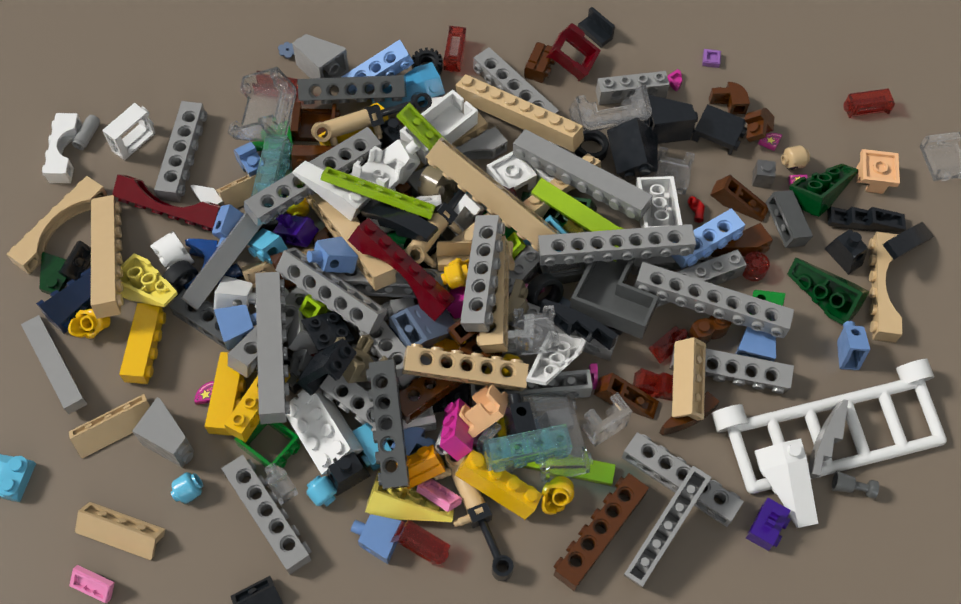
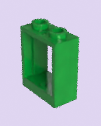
M259 422L246 443L238 438L234 440L238 447L275 474L278 470L280 471L285 467L287 459L291 455H295L299 451L301 441L298 435L282 423L268 424L291 441L271 463L249 446L267 425Z

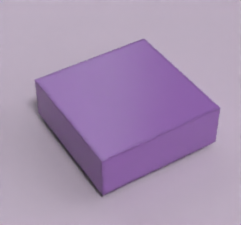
M704 49L702 66L719 68L721 51Z

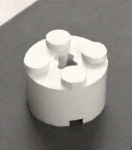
M173 231L150 245L166 269L182 260L188 261L190 264L194 263V260Z

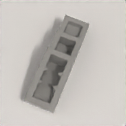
M844 399L835 406L816 438L808 464L810 478L812 479L821 476L823 461L832 458L834 443L843 440L848 400Z

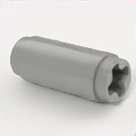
M94 115L86 117L73 139L72 145L75 148L84 150L100 125V119Z

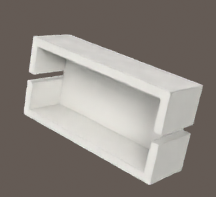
M453 89L421 113L450 144L454 143L478 124V110L467 101L464 102V98ZM406 126L400 130V140L410 143L413 139H416L421 144V148L416 154L426 165L428 159L425 157L430 150Z
M320 387L311 396L303 389L297 394L299 398L294 397L290 401V414H286V417L321 475H327L329 465L351 452L358 455L364 449L333 400L331 402L323 396L322 393L324 391Z

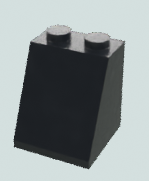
M653 95L646 96L641 117L643 123L658 134V144L691 139L692 133L695 130V123L698 122V114L694 111L692 104Z
M636 117L607 130L617 175L630 182L637 179V177L658 171V134Z

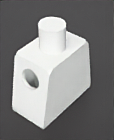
M399 139L383 150L381 162L396 170L398 160L406 163L403 180L400 184H404L420 164V159L416 152L421 148V144L416 139H413L410 143Z
M223 276L215 291L213 309L247 305L248 308L249 304L256 305V293L252 292L253 284Z

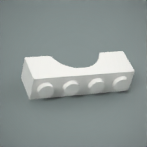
M56 113L55 119L52 121V134L49 135L48 139L49 148L45 153L46 162L42 167L43 176L46 177L49 183H71L74 167L69 158L64 157L62 153L64 148L73 141L82 125L77 113Z

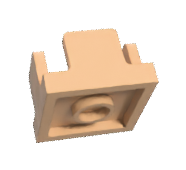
M862 149L860 152V162L856 167L858 169L856 183L868 184L866 192L883 194L889 186L898 187L900 184L899 153Z
M493 384L490 387L486 385L473 394L472 399L477 403L474 407L470 409L465 404L460 410L459 416L469 426L468 433L472 438L504 417L509 402L508 394L506 391L501 393Z

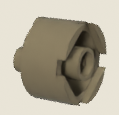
M429 165L424 169L419 178L421 186H418L419 196L441 195V202L448 204L459 190L457 187L458 183L453 179L448 180L444 177L443 171L438 167L433 168Z

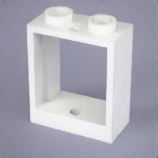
M136 103L132 104L102 130L112 152L124 161L156 134L153 128L154 123L149 118L150 113L145 107H140ZM139 123V125L136 126V127H135L130 133H128L123 139L121 138V136H123V135H124L128 130H130L135 124Z

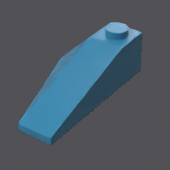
M431 62L417 66L405 74L407 97H403L402 101H392V98H385V102L377 103L384 108L411 101L412 95L416 92L427 93L431 98L443 96L445 91L434 64ZM389 85L383 89L386 94L391 93L392 86ZM423 96L418 99V103L425 101Z

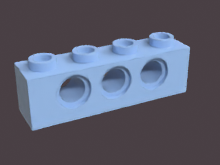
M398 40L342 77L397 75L401 71L408 69L414 64V61L401 40ZM372 84L368 85L366 92L368 93L373 90L374 86ZM351 85L348 91L351 95H354L357 92V88L355 85Z
M731 208L693 230L696 241V250H694L693 254L671 256L681 269L686 266L691 267L697 263L698 259L706 258L717 248H724L729 241L739 239L743 235L745 223Z

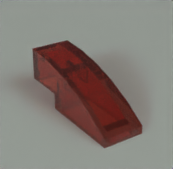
M643 368L634 374L633 385L651 397L672 401L673 375L665 372L657 374Z

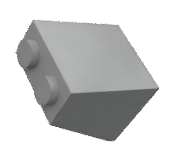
M308 34L303 35L292 43L296 65L309 78H340L349 72L346 48Z
M157 397L132 432L144 447L183 468L193 458L194 450L162 400Z

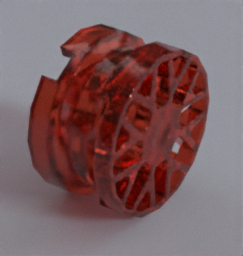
M760 252L748 253L744 258L747 266L742 275L750 281L762 280L770 267L767 256Z

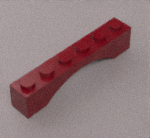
M117 174L112 193L114 197L119 198V202L126 204L132 202L135 203V207L141 209L148 207L152 209L151 212L160 215L166 213L169 214V218L175 220L182 218L185 219L187 224L196 226L197 223L202 225V229L209 231L213 230L221 205L211 202H200L187 207L170 205L156 197L147 188L143 180L127 175Z
M367 218L358 225L348 239L362 254L381 259L397 270L412 288L420 308L433 321H436L455 300L444 287L370 218Z

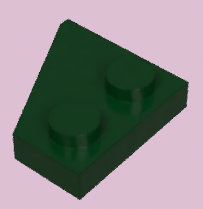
M42 252L39 289L42 292L50 295L55 290L60 292L65 288L68 279L59 274V271L66 259Z

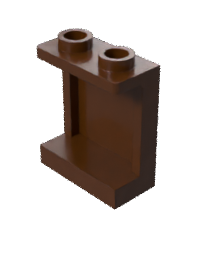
M294 102L291 122L292 140L319 142L311 134L312 126L317 122L340 117V110H337L336 103L332 104V109L302 108L301 102ZM324 127L319 128L317 135L325 132L326 129Z

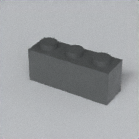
M793 190L773 192L766 201V204L785 248L805 246L813 235Z

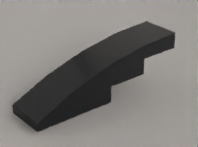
M371 199L361 209L363 217L378 220L379 226L395 229L398 236L428 242L438 231L437 226L423 218L377 200Z
M832 206L827 210L829 226L877 232H904L906 230L905 214L876 207L865 210L852 206L848 210Z
M921 222L882 245L893 260L934 236L927 226Z
M546 299L541 302L539 313L570 336L573 332H576L588 343L596 339L608 350L614 347L618 334L602 323L565 305Z

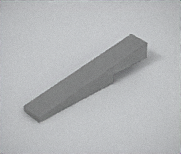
M245 212L193 280L181 299L197 310L262 224L257 226L247 212Z
M38 315L21 324L65 411L71 414L87 405L41 317Z

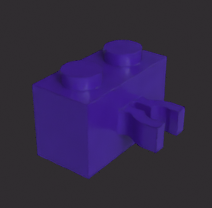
M278 214L276 220L279 223L273 230V233L279 235L287 245L308 247L319 229L314 225V221L307 216L299 217L296 215Z
M767 498L762 504L746 539L767 551L773 546L777 547L782 538L779 535L781 529H786L791 518L788 515L791 510Z

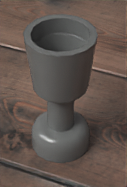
M836 471L832 480V491L852 493L855 489L866 492V496L876 499L879 492V482L875 480H870L867 484L856 482L855 477Z

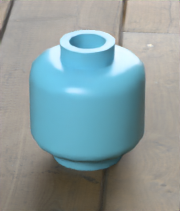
M186 472L172 482L171 496L175 501L187 504L201 495L203 482L197 474Z
M318 475L306 485L308 487L306 494L316 506L325 504L327 507L336 500L334 495L337 493V490L329 477Z

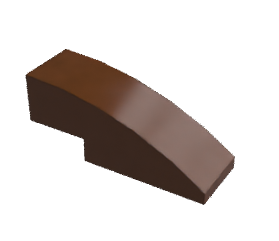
M708 391L705 393L704 418L710 415L720 402ZM671 416L662 425L659 433L661 435L672 434L687 429L702 420L697 421L689 416L679 418Z

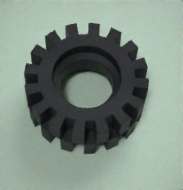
M426 47L424 51L421 48L419 52L416 51L415 55H412V60L414 61L412 69L420 66L423 62H432L438 74H441L443 69L442 56L438 54L437 50L434 52L433 48L428 50V47Z

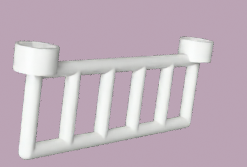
M928 359L916 360L897 367L896 370L900 378L898 381L749 418L746 417L742 404L725 407L711 413L717 433L728 431L747 492L755 494L771 490L772 486L766 478L756 480L741 432L767 426L772 443L775 445L785 442L779 422L804 416L813 444H815L821 430L816 413L832 410L844 399L848 400L846 422L858 454L834 461L832 458L823 461L821 476L819 477L833 474L836 471L841 472L946 444V435L925 381L934 378ZM915 389L932 436L907 442L890 395ZM878 398L895 445L870 451L854 404Z

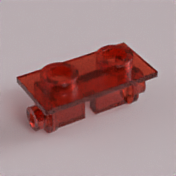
M674 326L648 349L661 364L672 355L675 342L686 339L688 332L684 328L681 330Z

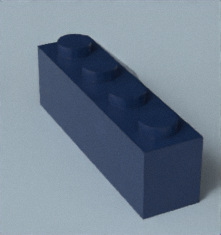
M91 267L82 272L81 278L78 280L72 279L67 282V287L60 292L58 290L50 294L51 298L45 302L40 300L36 303L48 321L63 334L68 331L69 323L73 318H76L75 315L79 310L92 309Z

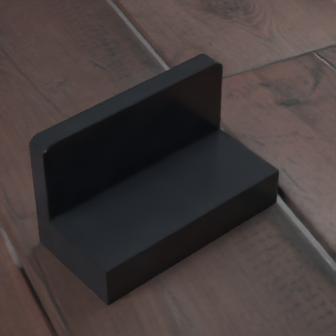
M589 8L588 17L578 23V27L584 31L587 37L602 48L613 40L615 25L595 8Z
M77 241L59 271V274L68 279L67 282L72 279L78 280L81 278V273L85 271L91 261V247L82 241Z
M271 576L230 596L233 604H283Z

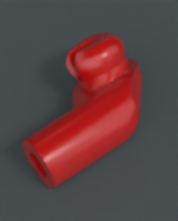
M694 196L689 197L687 203L695 213L694 221L697 223L703 222L704 204Z

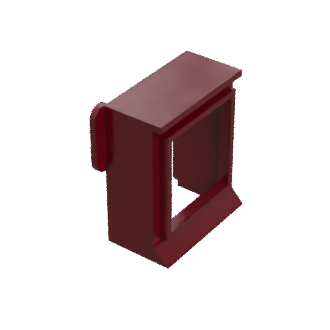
M571 23L559 33L546 58L556 61L580 81L589 74L601 50L584 37V31ZM565 41L586 56L582 65L561 51Z

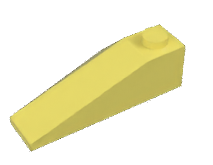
M133 253L121 265L123 277L120 280L123 284V291L121 292L123 298L130 301L166 307L178 294L172 285L152 266L148 259Z
M377 472L365 512L370 515L373 514L398 520L452 522L454 509L449 512L445 511L416 492V487L412 489L404 487L384 490L383 486H379L378 473L381 472Z

